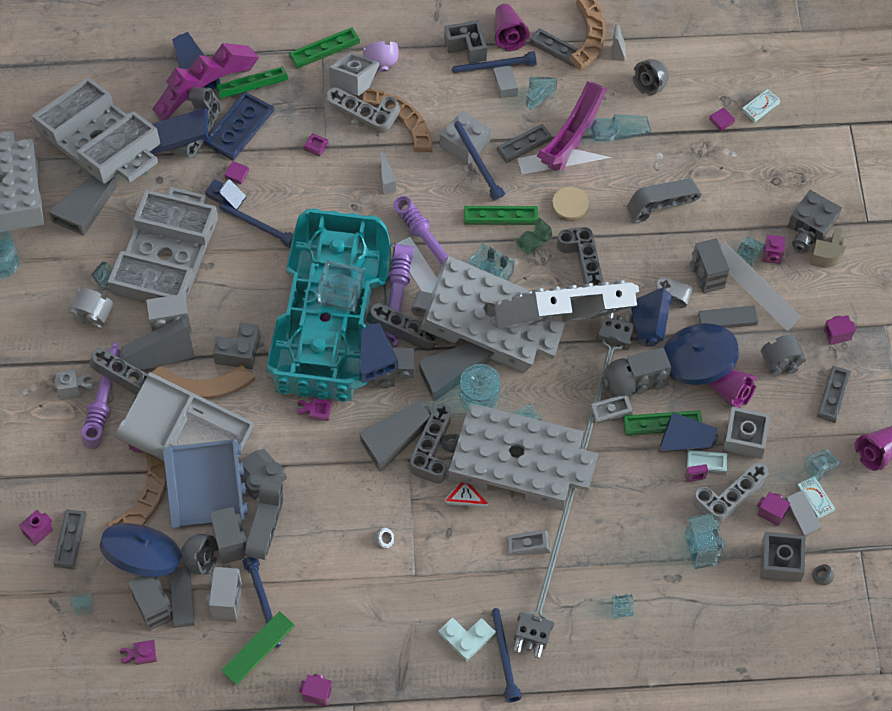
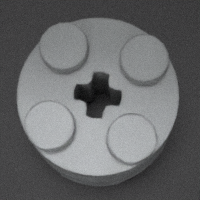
M82 288L77 290L69 307V313L74 316V321L80 324L88 322L91 323L92 327L101 329L111 311L113 302L107 297L105 300L102 299L99 292Z

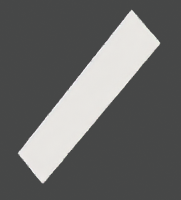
M573 149L566 166L612 157ZM537 155L517 158L522 175L550 169L547 167L548 165L541 162Z
M411 237L398 242L397 244L414 247L410 274L421 291L432 293L437 277Z
M724 242L721 250L730 269L729 274L771 316L789 331L801 316L744 259Z

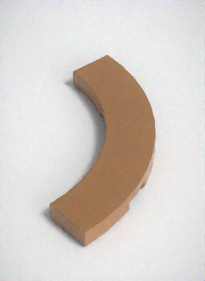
M596 0L576 1V5L583 13L587 24L585 43L569 57V60L579 71L585 69L597 58L605 40V20L602 17L601 9Z
M369 88L362 93V101L378 108L385 97L392 95L382 90ZM396 95L393 96L400 106V113L397 118L410 132L413 139L414 152H432L431 134L423 117L408 102ZM391 104L387 109H392L395 105Z
M243 365L223 376L204 380L183 378L172 374L162 366H158L151 372L207 400L223 397V395L233 391L237 392L255 380V376Z
M145 452L148 465L146 486L134 507L115 520L108 522V527L122 523L144 525L150 519L161 503L167 486L165 463L163 460Z

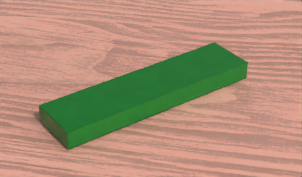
M353 27L289 52V57L296 69H299L360 43V39Z
M282 66L216 84L215 87L221 99L289 79L287 72Z
M464 206V225H538V206Z
M701 411L624 415L625 436L664 433L672 413L702 423Z
M279 611L221 671L237 686L295 625Z

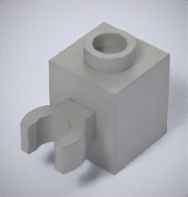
M76 370L56 372L57 390L61 400L80 397V388L84 390L93 389L91 383H85L87 380H92L90 374H84L78 378Z

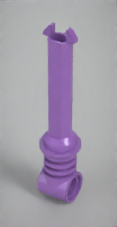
M398 197L394 202V208L409 227V233L416 237H421L442 265L448 255L429 231V219L422 216L409 197ZM408 205L405 210H402L403 206Z
M395 243L392 254L391 273L388 274V280L391 284L388 307L401 312L404 287L411 281L409 272L414 247ZM391 320L392 324L398 325L396 321ZM384 331L388 341L393 342V347H395L399 343V340H396L397 337Z
M114 342L113 348H109V352L119 357L118 343ZM103 375L95 401L87 406L88 415L82 428V442L89 449L97 448L101 444L106 419L111 414L107 401L113 381ZM89 434H95V435H96V436L93 437V438L88 437Z

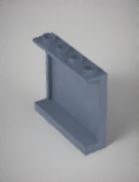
M236 439L163 448L172 528L211 523L210 512L234 507L235 514H240L241 520L245 519V515L248 514L247 502L243 503L246 487L245 483H241L240 475H244L243 463H239L238 455H242L241 444L237 443Z

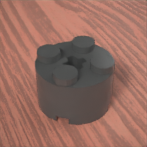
M794 335L780 336L775 338L777 342L773 344L768 342L762 347L761 353L772 377L786 372L788 374L796 373L798 367L806 361L801 346Z

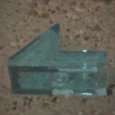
M530 77L529 88L531 90L526 96V106L532 110L555 92L557 79L554 77Z
M747 236L744 243L740 244L736 253L752 267L764 248V244Z
M826 448L808 456L804 469L812 477L815 476L819 482L826 472L836 468L840 461Z

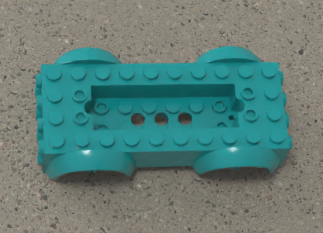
M316 208L306 209V211L298 216L286 266V273L293 278L287 312L277 317L265 371L274 379L275 392L284 395L290 393L298 394L301 397L313 396L323 400L329 398L346 402L352 401L355 389L361 388L369 382L362 383L361 329L367 326L366 320L372 289L378 288L387 282L391 265L389 234L386 225L381 221L380 217L373 215L363 216L355 213H339L337 211H322ZM361 276H362V282H363L362 289H360ZM333 280L337 283V286L334 289H329L326 283ZM357 290H358V296H359L358 303L356 302V293H357ZM325 297H332L334 299L330 303L323 301ZM327 313L331 316V319L328 322H323L320 320V316Z

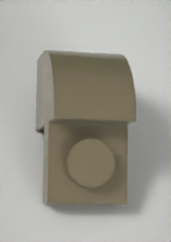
M834 229L831 243L816 240L811 265L828 268L837 265L842 260L846 246L842 245L844 237H841L842 229Z

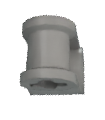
M665 277L657 281L655 290L662 287L665 288L672 297L670 304L679 308L687 306L692 293L691 286Z

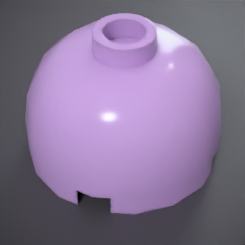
M385 41L374 42L366 45V48L363 47V55L370 60L379 62L378 72H386L398 60V44L390 42V45H385Z

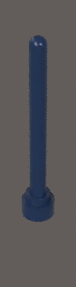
M531 51L521 57L453 66L452 72L460 73L523 63L534 66L537 65L535 51Z
M456 121L454 127L488 184L491 199L495 201L506 194L503 188L496 185L462 124Z
M225 203L219 204V209L280 239L284 246L291 247L293 233H283Z
M247 557L242 561L244 569L251 574L267 624L273 616L258 572L260 562L259 559ZM281 641L275 646L276 648L281 646Z
M493 608L492 616L507 685L504 692L505 701L508 703L517 702L522 699L521 692L514 683L500 610Z

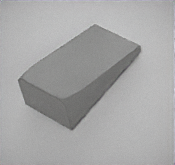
M616 24L612 44V60L625 61L626 45L620 27Z
M511 65L493 68L500 98L517 96L518 87Z
M382 152L383 194L396 191V179L385 153Z
M616 396L590 404L596 423L621 418L624 415H632L633 412L628 396Z
M803 490L786 497L785 500L790 502L788 511L803 535L806 536L822 528Z
M547 530L507 536L509 555L551 553L550 536Z

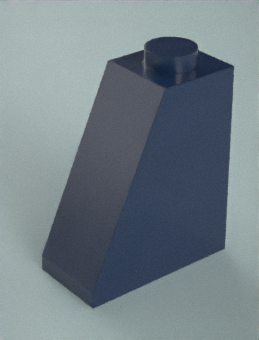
M663 287L636 298L637 306L631 307L638 339L646 347L657 345L665 337L672 297Z
M380 322L369 324L361 329L360 374L362 383L398 370V359Z
M672 413L658 452L709 449L712 445L715 446L719 435L716 434L718 428Z

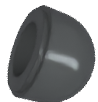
M445 435L441 440L443 449L450 453L455 452L459 435Z
M822 564L815 568L812 576L818 584L829 585L834 579V572L829 565ZM826 571L824 576L818 577L819 572Z

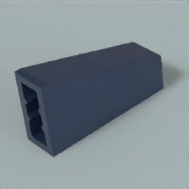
M188 32L172 39L179 68L190 69L199 55L205 56ZM220 78L206 84L202 88L216 89L215 85L220 84Z

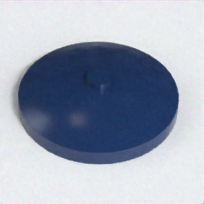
M703 323L683 328L672 335L664 345V350L671 365L669 376L680 383L688 385H702L719 380L734 368L739 358V347L736 337L725 327L716 324Z
M122 523L110 526L103 532L99 544L103 556L110 563L126 572L140 576L160 577L168 575L177 569L181 559L180 548L174 540L159 530L140 524Z

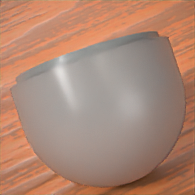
M382 528L375 532L373 541L379 548H389L394 543V534L390 529ZM382 534L388 536L389 542L387 544L382 541Z

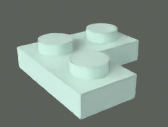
M452 618L438 630V634L467 662L496 635V631L482 618L468 631Z

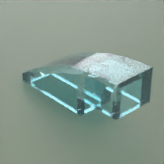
M615 114L612 119L595 118L590 126L594 141L628 139L651 132L647 116Z

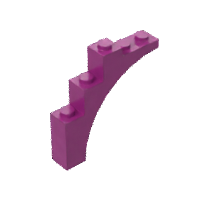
M222 43L213 57L199 55L190 69L175 68L166 81L168 87L152 110L162 121L169 119L180 105L189 98V92L192 87L202 88L206 84L230 73L250 71L259 59L258 55L250 46Z
M593 81L586 82L573 111L562 129L537 154V157L541 159L543 164L548 165V168L554 171L565 168L572 150L578 148L585 129L591 127L607 91L606 87Z

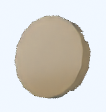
M564 187L555 193L552 207L558 217L565 218L567 221H575L586 214L589 200L585 192L579 188Z

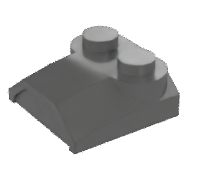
M265 449L254 451L239 461V463H243L244 475H240L241 483H245L246 490L254 500L259 498L262 480L282 483L287 479V475L282 470L281 465L275 462Z

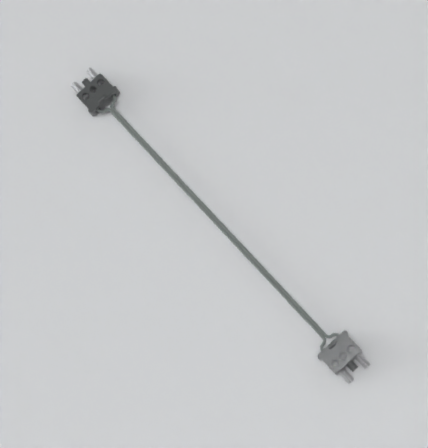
M614 313L611 314V317L610 314L604 316L596 341L608 347V352L593 403L600 401L603 391L601 378L604 377V371L607 365L610 364L613 351L615 349L628 350L630 347V337L634 324H631L632 314L631 316L627 314L625 322L622 321L623 317L620 315L614 319ZM592 410L581 445L583 450L587 449L595 420ZM570 487L536 611L528 612L527 614L519 613L517 618L518 625L513 639L516 640L514 652H516L518 647L517 653H520L523 643H526L525 650L531 651L532 647L536 646L533 657L536 658L537 656V659H540L542 649L546 648L550 632L555 625L553 621H549L541 612L576 489Z

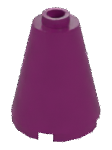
M501 4L495 10V42L499 48H505L506 51L518 50L525 45L527 39L529 40V29L511 5Z
M732 369L724 377L708 383V385L731 407L741 408L742 404L747 405L756 390L754 380L757 381V378L752 374Z
M892 426L864 434L857 438L855 451L856 453L859 452L861 456L859 460L872 471L882 470L892 460Z

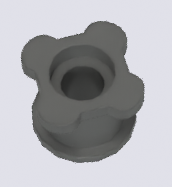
M798 228V234L796 239L792 241V246L797 252H807L810 249L809 245L814 242L815 234L803 228Z

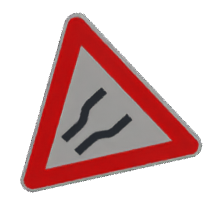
M460 482L445 499L446 504L458 505V507H461V505L468 506V508L472 506L488 507V502L476 488Z

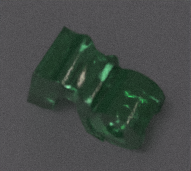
M540 217L534 224L535 230L533 232L525 231L516 242V245L527 255L531 254L537 246L540 247L543 242H547L552 237L551 227Z

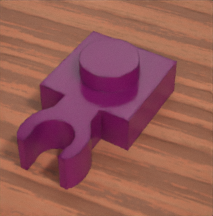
M312 398L311 403L299 400L298 406H304V408L296 409L299 415L309 414V419L329 421L332 402L330 400Z
M154 640L133 643L134 649H120V654H128L126 658H121V662L124 664L134 659L136 665L157 662Z

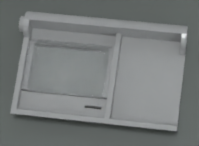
M149 372L126 418L121 422L115 438L164 461L163 448L170 446L236 439V442L241 444L242 451L255 423Z

